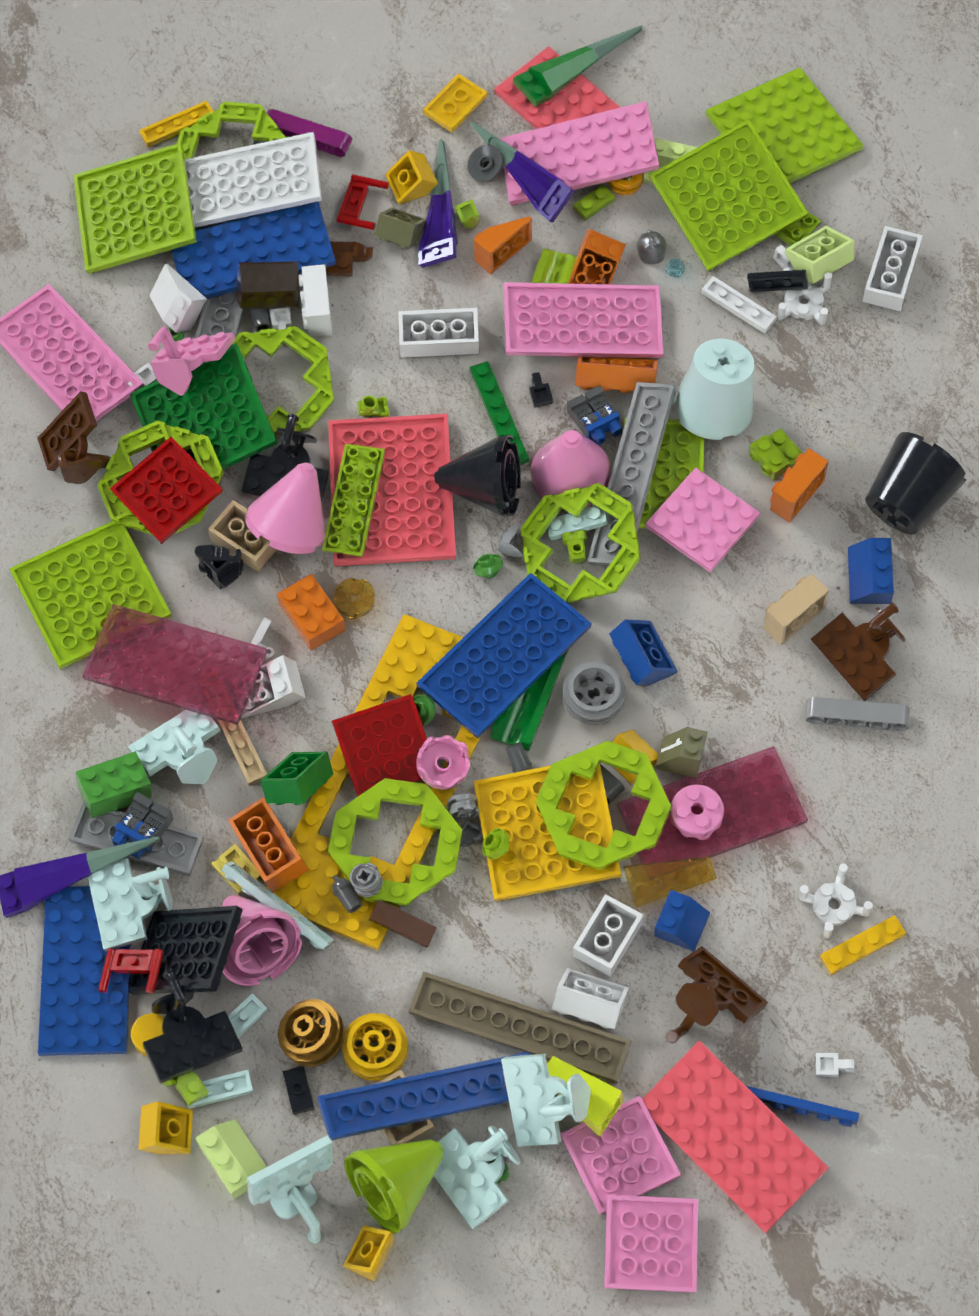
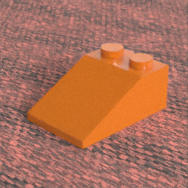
M530 216L488 227L483 232H479L474 238V261L491 275L532 241V218Z

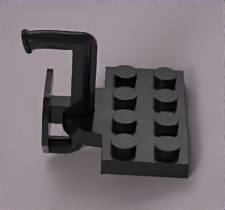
M288 414L286 428H277L276 432L283 436L282 444L273 451L271 457L260 454L250 457L241 489L243 493L260 497L298 464H311L309 453L303 446L304 443H317V439L314 436L294 431L296 422L299 421L297 415ZM315 468L322 503L330 472Z
M174 969L167 970L163 977L168 981L173 993L154 1001L151 1008L153 1014H166L162 1024L163 1034L143 1042L145 1052L160 1084L240 1053L243 1050L226 1011L204 1018L200 1011L186 1006V1003L193 999L194 992L184 993L176 976V971Z

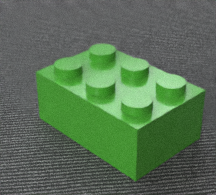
M136 751L76 771L77 787L92 818L130 806L137 792L149 799L152 798L151 782Z

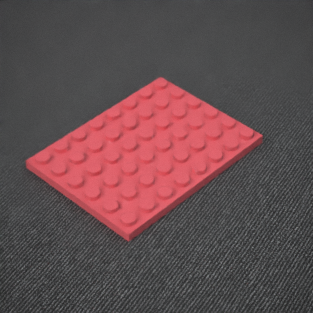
M448 413L328 420L331 506L345 444L385 449L364 555L361 557L333 553L334 566L456 559L453 495L435 483V472L438 471L439 467L451 462Z

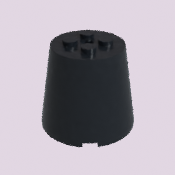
M901 432L896 437L865 501L870 510L891 528L906 534H916L966 482L964 478L966 473L955 458L934 443L931 446L924 442V437L920 435Z

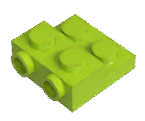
M781 428L769 436L765 434L749 446L750 458L761 466L763 473L766 476H770L773 481L782 476L789 467L792 468L796 464L795 461L799 454L803 453Z

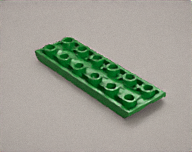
M568 650L495 721L490 739L508 745L521 742L524 750L530 751Z

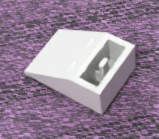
M284 655L232 681L241 718L289 707L306 698L296 661Z

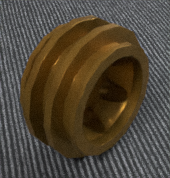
M307 999L298 1002L287 1010L280 1021L277 1034L279 1046L287 1057L301 1066L316 1067L325 1064L338 1053L343 1045L345 1036L344 1021L337 1010L322 1000ZM325 1019L326 1024L322 1026L321 1021Z

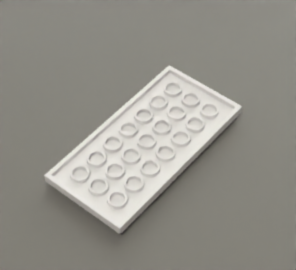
M313 132L185 159L195 227L322 201L316 140Z

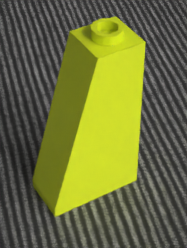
M553 1056L547 1062L549 1076L559 1077L568 1084L571 1076L580 1074L589 1085L591 1094L587 1117L582 1121L596 1135L601 1137L623 1103L622 1091Z

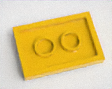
M458 73L423 109V114L453 133L488 97V92Z

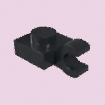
M532 373L531 380L533 386L529 387V392L534 408L553 404L549 383L542 384L540 373Z

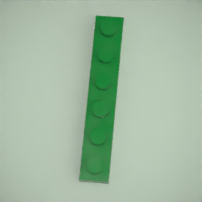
M486 361L470 366V373L497 437L500 435L513 436V439H509V441L517 445L520 465L529 462L528 454L489 362Z

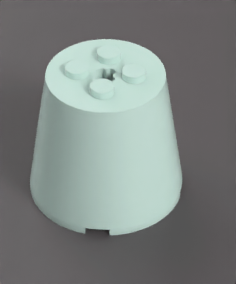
M721 338L708 340L697 348L674 399V412L677 413L680 419L679 422L684 428L703 438L722 440L726 436L733 435L735 437L741 434L749 426L753 416L754 359L749 350L736 341Z

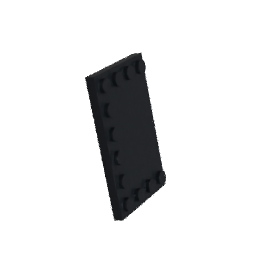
M236 905L154 911L146 933L147 940L143 941L141 950L161 949L164 951L154 994L173 993L168 981L163 977L164 973L169 969L176 971V976L184 993L216 992L224 966L227 963L231 945L234 942V936L240 923L243 909ZM133 973L128 986V992L133 995L150 994L146 992L149 974Z

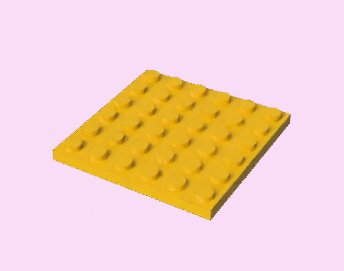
M599 763L592 781L572 774L557 809L573 814L576 817L569 835L607 848L613 835V828ZM551 765L474 781L483 839L497 828L506 831L510 839L509 850L505 855L495 860L487 857L495 902L622 877L619 861L608 865L607 868L597 870L559 856L536 804V799Z

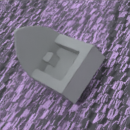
M512 524L508 530H504L498 547L499 552L511 557L523 556L514 547L519 538V527Z

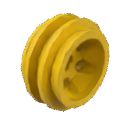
M369 1013L358 1017L349 1024L345 1031L342 1053L347 1067L354 1075L366 1081H381L402 1069L408 1057L409 1045L405 1030L396 1019L386 1014ZM382 1032H385V1033L389 1034V1036H388V1037H384V1035L382 1034ZM358 1040L363 1042L361 1047L355 1046ZM372 1041H378L379 1045L376 1047H371L370 1043ZM389 1045L396 1047L393 1052L387 1050ZM366 1055L369 1059L367 1062H364L360 1058ZM378 1058L385 1059V1061L377 1063Z

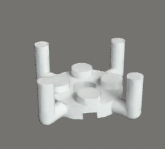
M787 267L783 269V271H789V270H791L790 268H787ZM829 272L825 273L823 284L819 287L808 282V289L787 290L784 303H780L778 306V320H783L791 315L796 319L799 317L805 318V320L814 318L820 325H825L828 309L822 308L824 303L823 293L831 287L832 274ZM804 298L807 299L809 303L801 304L799 300Z
M840 864L835 883L823 884L816 891L815 895L808 894V886L802 885L800 887L798 898L801 901L812 903V909L816 916L825 924L823 937L826 939L831 937L835 926H840L851 920L854 914L868 917L873 907L870 901H866L863 907L856 906L854 892L844 885L848 869L846 864ZM836 900L840 903V907L832 909L829 907L828 902Z

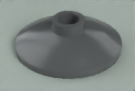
M493 145L478 147L468 159L467 167L469 174L477 181L493 179L502 168V153Z

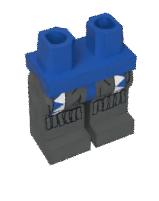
M600 385L586 392L585 397L582 394L567 402V413L581 432L596 444L601 445L606 441L605 433L610 432L613 437L622 434L620 415L610 404Z
M137 792L133 797L132 804L115 825L116 833L112 839L113 845L117 846L126 844L127 841L131 843L153 837L160 838L174 820L172 811L156 802L154 803L153 800ZM155 844L131 855L139 859L145 851L150 853Z

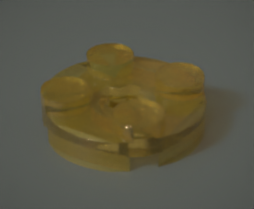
M345 579L336 588L334 596L336 608L349 619L365 616L375 606L373 586L364 579ZM351 595H359V600L351 601Z

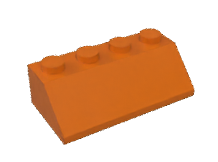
M578 357L575 386H580V389L590 390L591 387L596 388L600 385L604 391L617 389L622 393H630L635 391L637 382L656 383L658 360L624 357Z

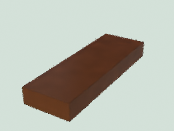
M380 899L377 900L369 918L370 921L425 948L429 946L437 928Z

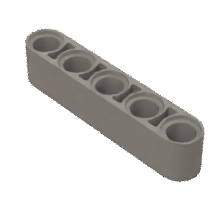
M821 697L807 699L806 721L812 724L891 731H906L909 729L910 707L906 705Z

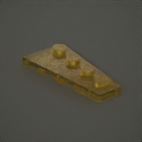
M710 857L623 866L636 907L668 897L670 890L681 892L717 879Z

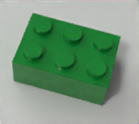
M328 751L291 752L260 780L266 803H276V805L294 803V805L304 804L312 794L317 792L316 790L334 775Z

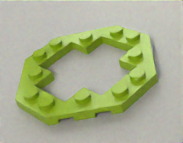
M225 101L219 105V109L211 114L208 112L190 128L185 127L182 129L177 144L181 143L183 146L185 159L194 158L200 136L218 138L222 122L255 124L252 133L254 141L269 142L286 137L261 104Z
M296 326L276 330V328L265 329L254 333L240 332L236 336L232 344L237 343L239 345L244 360L255 347L272 358L278 349L285 344L313 364L303 375V380L314 387L316 391L296 413L299 421L296 422L294 429L296 432L310 431L334 403L327 348ZM279 405L268 417L275 435H278L276 432L277 428H286L287 416L290 414Z
M155 421L121 436L118 448L108 462L107 471L97 485L112 522L152 535L111 492L110 488L134 468L130 456L166 441L170 437L185 451L192 449L197 463L219 485L224 472L209 437L191 433V431L177 426L172 427L161 421ZM209 504L174 534L200 523Z
M600 483L592 484L591 487L567 490L557 495L550 494L544 496L520 528L521 537L523 538L527 576L532 573L567 603L617 593L641 560L633 505ZM590 502L618 520L607 537L622 548L600 579L582 570L570 586L543 568L554 551L539 540L561 509L578 518Z
M610 741L602 742L553 763L536 799L537 807L559 856L597 870H602L612 863L621 862L635 856L636 853L645 849L649 850L656 847L671 811V804L647 754ZM600 762L638 775L631 794L650 801L636 836L615 830L607 848L569 835L576 817L573 814L557 809L572 774L592 781Z
M385 778L335 812L328 854L350 881V873L356 865L360 863L367 864V862L371 863V857L350 855L357 818L378 821L382 801L423 807L420 827L441 829L435 865L428 866L413 863L410 883L383 880V886L377 894L371 897L360 896L364 901L377 902L380 899L391 905L407 907L414 902V899L433 889L446 877L456 873L462 828L427 784Z

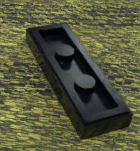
M806 269L748 273L747 275L750 292L808 289L809 286Z

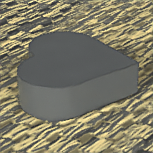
M465 820L461 827L462 838L460 845L467 847L472 843H481L484 840L482 828Z

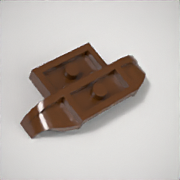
M330 241L336 265L325 267L326 276H353V262H365L372 259L373 247L368 248L356 241Z

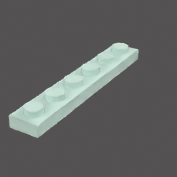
M230 861L222 868L221 871L225 873V877L229 881L239 884L244 893L249 896L253 895L259 900L260 904L290 915L301 930L300 935L310 939V943L315 948L324 950L334 940L235 862Z

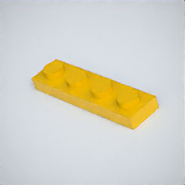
M206 100L140 129L139 134L147 148L179 135L182 129L185 127L190 128L197 123L199 118L208 112L211 114L214 111Z
M894 915L820 954V959L830 975H833L904 937L906 932Z

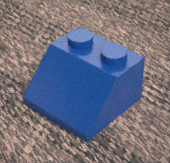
M670 890L656 923L654 936L694 952L710 912L693 898Z

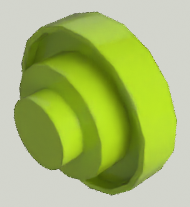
M500 828L491 831L483 842L482 852L484 856L495 860L505 855L509 850V834Z

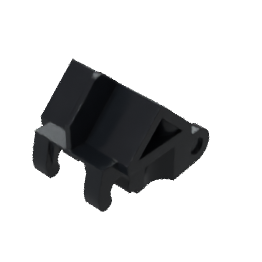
M199 545L195 548V555L199 559V570L202 573H207V577L220 590L223 587H228L242 574L244 563L241 559L240 549L236 550L234 557H230L229 549L225 547Z

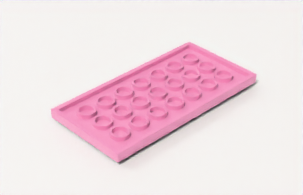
M647 101L499 138L563 179L573 190L660 169ZM504 166L511 206L530 201Z
M504 282L506 355L663 358L659 286Z
M50 284L0 318V346L61 411L80 391L87 392L95 419L98 421L130 398L132 392L144 387L143 382Z

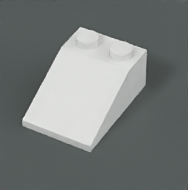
M168 264L164 265L149 295L162 320L176 333L192 329L207 299Z

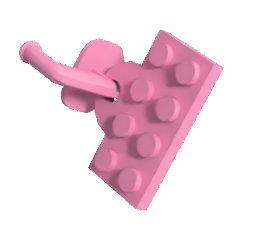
M167 327L160 328L151 342L148 343V348L152 351H158L160 343L162 342L163 348L150 363L157 381L178 395H184L193 377L191 371L199 367L203 362L220 360L234 342L233 332L225 334L220 332L212 336L202 335L198 338L191 339L188 337L180 341H174Z

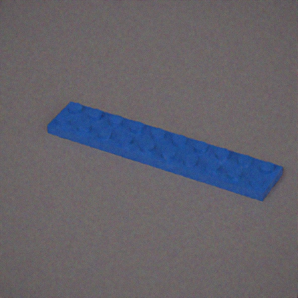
M524 1052L505 1057L530 1055V1053ZM504 1057L320 1095L317 1101L327 1135L332 1141L507 1103L509 1098L501 1061Z

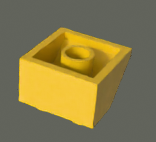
M408 150L385 173L398 204L424 197L438 185L425 154Z
M160 1101L141 1106L138 1150L154 1154H191L193 1110Z

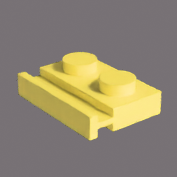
M234 844L211 864L237 895L240 896L243 892L242 887L236 882L229 881L225 877V873L221 871L226 863L230 861L235 862L256 880H260L262 877L250 859Z

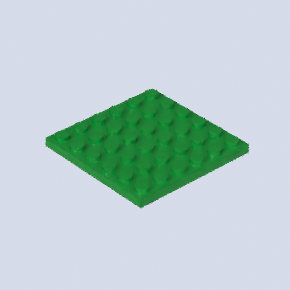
M237 343L232 344L220 360L203 362L199 367L192 370L193 377L184 395H178L161 385L158 381L130 394L142 427L155 421H161L166 423V425L177 426L197 435L208 436L223 470L278 444ZM165 441L150 447L152 452ZM192 449L187 450L186 452L196 461Z

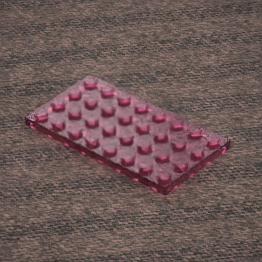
M113 604L82 677L87 681L238 725L268 651L267 648Z
M773 746L700 772L697 778L686 777L662 786L670 804L677 792L689 785H704L711 788L720 796L723 802L724 816L722 824L706 840L684 837L676 826L671 825L669 813L656 847L649 850L645 849L637 854L648 880L807 823V816L775 747ZM637 796L617 802L618 810L627 831L632 836H636L650 802ZM694 806L691 811L699 815L703 812V809L700 806Z

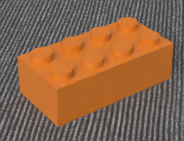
M264 797L228 819L244 849L272 893L309 871L303 858L271 806L266 803Z

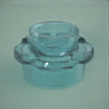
M671 259L666 264V273L669 276L679 277L685 270L682 261L679 259Z

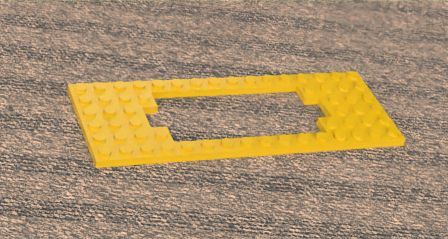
M403 614L354 713L384 703L388 694L398 698L412 694L414 697L419 689L416 683L463 637ZM442 709L441 713L443 716L455 720L444 709ZM461 726L455 740L466 744L470 761L481 736L477 739L465 727ZM338 744L330 760L334 775L313 794L291 838L309 871L277 890L274 894L313 924L379 951L388 929L369 920L376 902L364 901L357 894L363 903L362 907L350 914L346 911L339 899L334 896L332 889L335 882L334 875H337L338 878L346 877L328 854L330 838L319 834L349 774ZM446 760L442 766L443 769L449 766ZM457 786L446 790L432 787L431 790L447 809L448 799L453 796ZM422 809L395 865L371 856V863L377 867L383 880L410 883L413 863H421L437 830L420 827Z

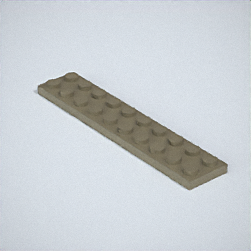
M424 971L409 1008V1014L521 1052H529L530 1055L545 1054L548 1061L554 1056L590 1075L614 1083H618L632 1041Z

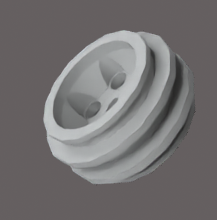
M590 661L579 664L569 672L564 680L562 699L566 710L574 719L584 724L599 725L609 722L619 714L624 706L626 687L622 676L615 668L603 662ZM584 682H587V685H586V686H581V685H580V684H582V683H584ZM610 688L613 693L607 694L605 692L606 689ZM577 694L582 696L581 700L576 697Z

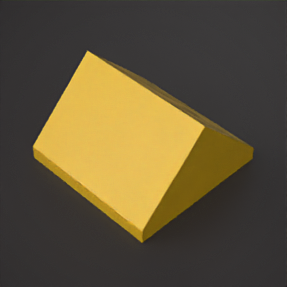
M633 729L619 733L612 741L613 743L647 754L652 766L657 763L659 754ZM613 767L631 786L635 783L638 775Z
M363 1225L343 1267L375 1282L395 1242L394 1234L390 1231Z

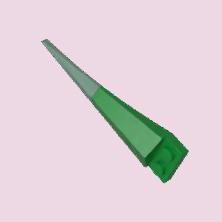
M643 25L529 67L528 71L513 77V83L536 107L552 99L590 66L642 31Z

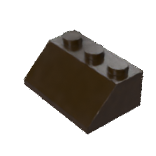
M297 261L239 262L236 297L240 309L298 307L300 288Z

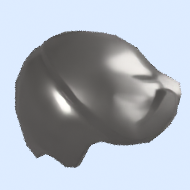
M648 229L646 233L641 234L637 242V250L641 261L648 264H656L664 259L666 241L660 233Z

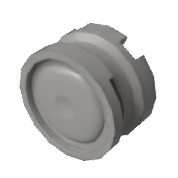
M465 793L448 799V805L451 809L449 813L455 821L469 820L479 815V808L476 806L477 796Z
M360 863L350 873V882L356 893L360 896H374L383 886V878L377 867L372 863Z

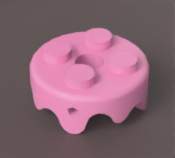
M449 735L439 738L429 737L422 745L417 756L416 767L418 774L426 784L436 789L446 790L458 786L465 779L470 768L466 744L455 740ZM444 759L448 762L449 766L444 769L440 768L437 765V761Z
M689 785L681 789L673 797L670 822L672 826H676L684 837L706 840L722 824L724 816L723 802L720 796L711 788L704 785ZM694 806H700L703 812L696 815L691 809Z

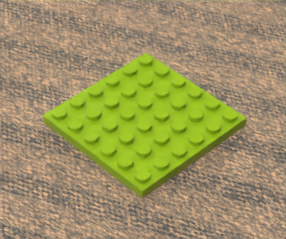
M801 67L710 107L705 112L707 118L720 134L749 119L789 183L797 181L863 149L862 142Z
M749 119L649 174V179L707 272L808 216L806 208Z
M181 143L73 175L85 271L88 274L197 242L184 151Z
M112 521L9 568L60 670L172 618L167 604L126 527Z

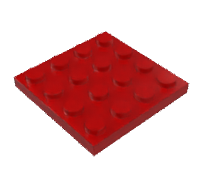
M172 437L168 438L110 488L111 492L161 544L223 492L222 488Z
M412 694L331 721L357 797L385 778L408 782L422 780L417 771L416 760L419 750L427 740Z

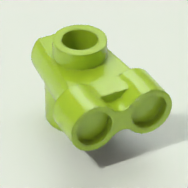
M371 395L364 396L362 401H357L358 416L366 418L371 416L389 417L387 397H377L376 399Z
M578 530L576 532L563 533L562 541L567 546L569 560L574 564L586 561V531Z

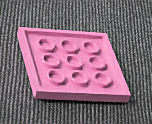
M695 468L646 522L645 527L711 573L760 517V512Z
M641 1096L621 1104L601 1137L596 1135L584 1122L560 1133L561 1139L600 1216L606 1213L607 1195L642 1196L681 1177Z
M607 1195L604 1289L696 1293L698 1199Z

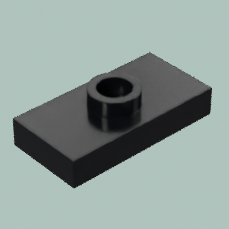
M304 1066L282 1071L293 1115L314 1110Z

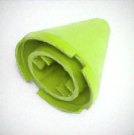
M430 1139L356 1150L344 1159V1168L356 1196L360 1197L362 1195L369 1205L366 1208L367 1212L384 1229L392 1233H398L407 1227L443 1159L444 1149L438 1141L434 1142Z

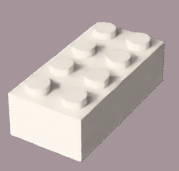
M888 226L884 227L866 284L863 302L901 312L923 235Z
M477 308L398 311L401 357L479 354Z

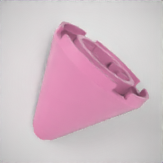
M569 430L543 445L534 456L531 465L532 484L541 499L546 495H557L575 488L591 487L592 484L600 483L607 488L611 477V464L605 451L598 444L574 430ZM589 502L588 505H587L585 508H587V507H589V506H591V505H593V504H591V503Z
M298 464L249 506L245 521L255 537L260 539L263 536L270 541L269 546L294 554L312 553L317 546H322L326 530L317 471L312 464Z
M239 895L227 897L223 901L222 906L237 905L243 911L234 936V942L227 957V963L223 969V974L231 982L244 986L259 985L260 982L258 980L269 976L271 979L278 977L292 965L300 952L302 940L300 938L301 930L299 926L285 912Z

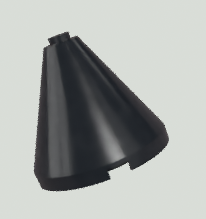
M500 435L439 467L438 471L435 472V483L440 488L503 517L514 516L519 504V498H515L517 489H521V469L517 445L509 441V439H513V436Z

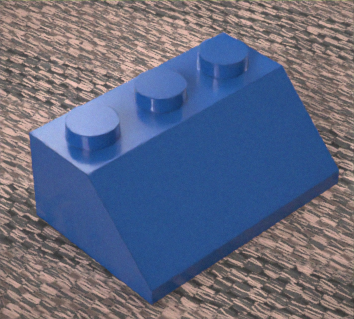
M869 538L848 547L850 604H890L892 602L894 587L891 538Z
M625 619L609 633L614 647L618 650L623 664L630 673L631 680L636 685H651L678 672L651 621Z

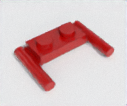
M352 174L339 215L337 216V222L374 230L375 222L359 219L369 190L368 187L373 186L388 190L389 182Z
M108 949L98 991L107 993L111 972L114 971L115 973L149 974L146 992L154 994L164 951L161 949Z

